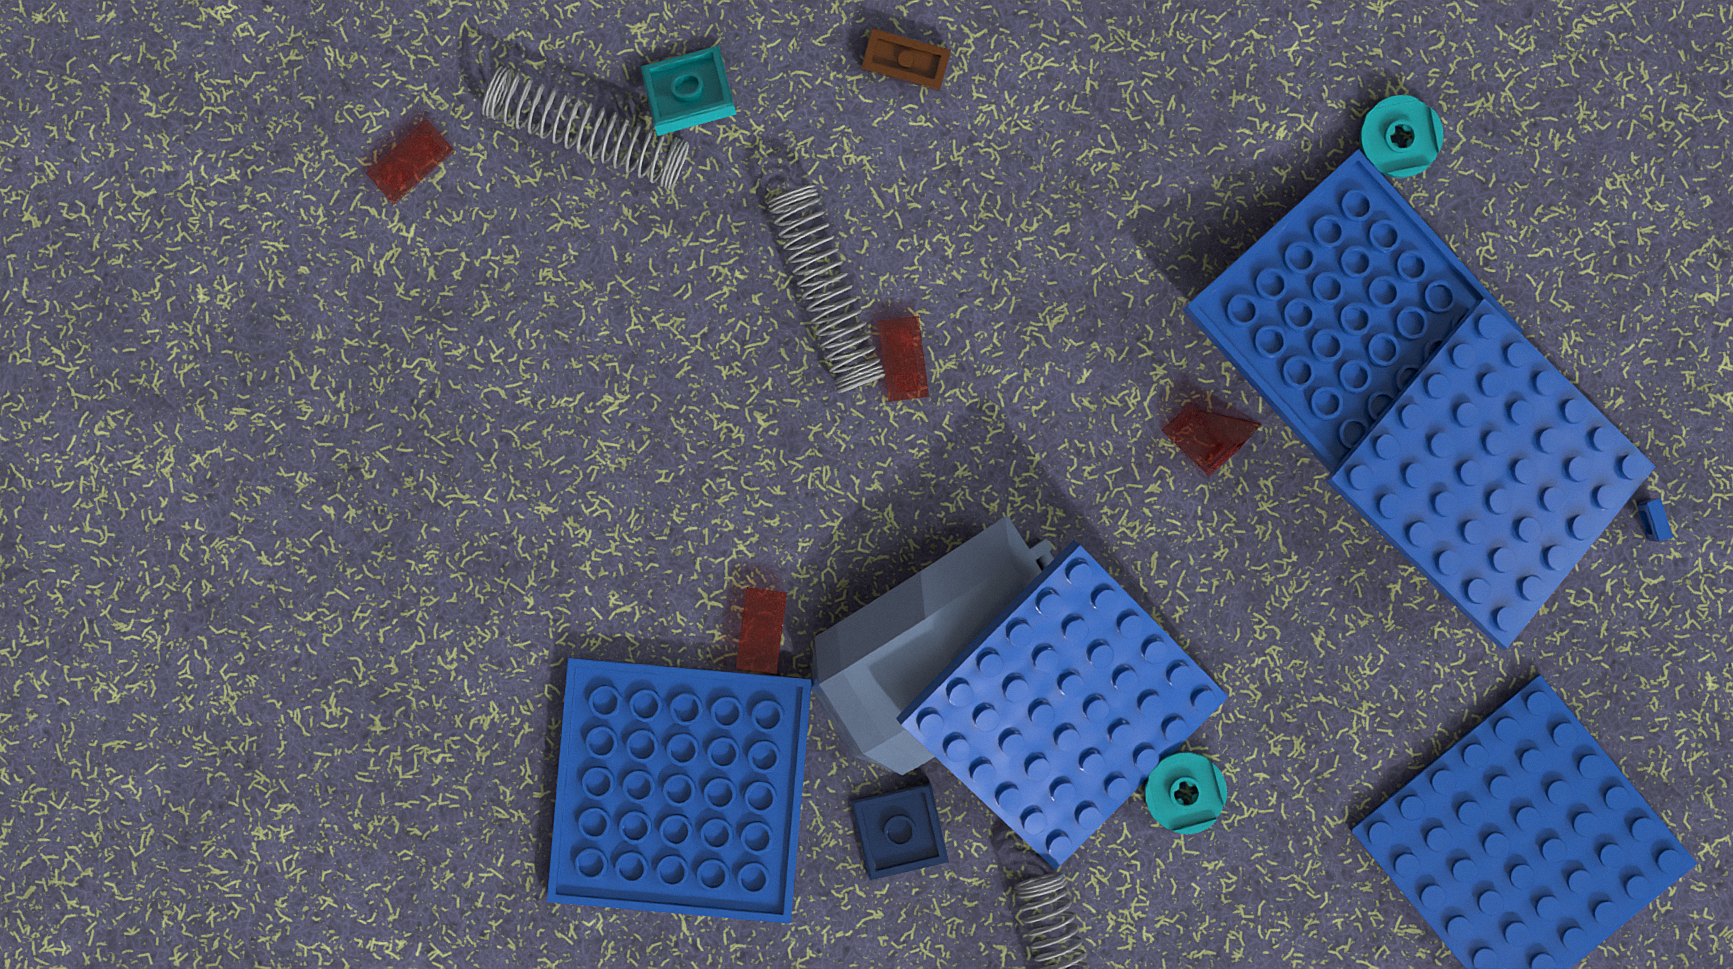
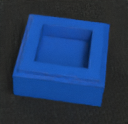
M1650 498L1638 502L1636 506L1647 540L1661 542L1673 538L1661 498Z

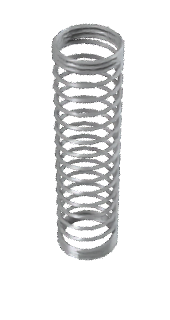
M500 66L494 72L482 101V115H486L494 120L502 115L503 122L506 125L515 119V126L518 130L527 124L529 134H533L539 129L540 138L545 139L551 134L554 144L560 142L564 137V147L566 149L572 147L576 142L577 153L581 154L588 147V156L591 159L596 157L601 151L600 160L603 164L608 162L613 156L612 162L615 169L620 167L625 161V171L627 174L632 172L637 166L638 178L644 177L650 170L649 180L651 183L656 182L660 177V187L667 188L668 190L673 188L689 149L688 141L685 142L684 139L681 140L677 137L673 139L667 158L653 179L658 153L666 134L660 136L654 155L641 174L644 154L654 129L653 127L649 128L639 156L630 169H628L632 148L641 128V123H637L629 147L616 165L620 142L629 123L628 117L625 118L615 146L604 160L607 140L617 118L616 112L611 116L603 141L592 155L593 142L605 112L604 107L600 109L591 136L580 150V140L584 125L593 107L592 102L588 104L584 112L579 131L568 145L567 141L571 122L579 108L580 98L575 100L567 125L558 139L555 140L558 120L567 103L568 93H564L554 122L546 134L543 135L546 114L553 103L556 89L552 88L542 117L534 129L531 130L533 112L541 98L544 84H539L530 111L522 124L519 125L521 106L529 93L532 80L531 78L527 79L521 92L517 109L507 121L508 104L517 88L520 75L516 73L511 82L512 72L510 69L507 70L506 67ZM506 93H507V96H506V99H505V103H504L503 107L501 108V106H502V104H503V100H504L505 95H506Z
M809 184L777 195L768 200L766 204L769 205L770 213H784L775 219L774 225H789L782 229L778 236L780 238L794 237L784 244L783 249H800L788 257V262L805 261L795 267L792 273L795 275L810 273L797 282V286L808 287L816 285L805 291L801 296L802 299L821 297L809 304L806 311L814 312L827 309L814 316L810 322L820 324L832 321L819 328L815 335L826 336L840 332L820 344V348H832L845 344L828 353L824 359L832 361L853 355L829 369L831 373H838L856 368L834 381L835 388L838 389L837 392L842 393L882 378L886 373L883 372L882 365L870 367L880 361L879 358L838 368L875 350V346L833 356L846 348L870 338L871 334L867 333L842 342L828 344L849 332L865 326L867 322L862 321L840 329L822 332L837 323L861 313V309L817 320L840 307L856 301L857 297L854 296L833 304L812 308L826 299L851 289L853 285L849 284L824 293L808 295L848 274L843 272L819 281L803 283L815 275L843 263V260H838L817 268L798 271L820 258L837 252L839 249L835 247L815 255L793 259L797 255L834 238L833 235L810 243L789 246L795 241L829 226V223H825L801 232L784 234L788 230L825 213L822 210L803 218L779 222L788 215L820 201L819 198H816L818 193L816 192L815 185Z
M1062 872L1044 874L1016 884L1014 889H1016L1015 893H1017L1016 897L1018 898L1040 896L1058 889L1065 890L1048 900L1023 905L1020 908L1022 911L1054 902H1068L1067 905L1053 912L1028 917L1024 920V923L1040 921L1054 915H1072L1067 920L1056 925L1044 926L1028 931V936L1039 935L1057 928H1075L1064 936L1033 943L1030 948L1037 949L1062 940H1079L1078 943L1067 949L1038 955L1034 958V961H1044L1065 953L1080 952L1082 955L1070 962L1054 964L1041 969H1063L1071 965H1085L1084 969H1089L1090 965L1087 962L1080 961L1085 957L1086 951L1076 949L1082 944L1083 939L1078 936H1072L1079 930L1078 925L1069 923L1075 918L1076 914L1072 911H1064L1072 905V900L1061 898L1069 891V888L1066 887L1065 874Z

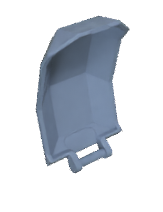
M1007 515L914 576L815 636L810 677L812 679L811 691L853 757L901 775L908 773L935 757L897 721L896 717L1042 572L1038 564L1044 570L1054 560L1050 553V550L1053 548L1046 538L1028 548Z

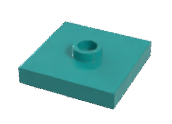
M719 45L640 66L657 136L737 114Z

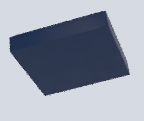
M931 782L851 800L869 880L949 862Z

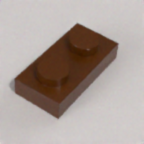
M872 28L861 70L940 91L951 50Z

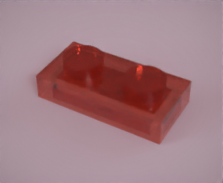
M426 119L366 174L392 204L395 205L453 154L455 150Z
M919 316L878 321L889 402L929 397Z
M754 587L746 588L736 668L777 673L788 592Z

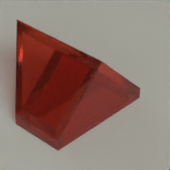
M1190 403L1161 431L1203 477H1209L1233 456L1262 424L1198 410Z

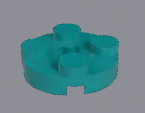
M1396 95L1380 101L1365 115L1359 131L1361 152L1381 174L1391 178H1409L1423 172L1435 160L1443 144V127L1439 116L1431 107L1418 101L1419 99L1415 97ZM1396 126H1402L1404 132H1411L1412 139L1406 141V148H1399L1397 143L1391 142L1390 135L1395 133Z
M1179 751L1160 760L1158 765L1150 772L1144 786V798L1150 814L1162 826L1179 834H1195L1208 829L1217 820L1227 800V786L1219 768L1205 756L1190 751ZM1186 781L1188 786H1196L1197 793L1191 795L1192 802L1184 804L1182 798L1175 799L1174 791L1179 790V783Z

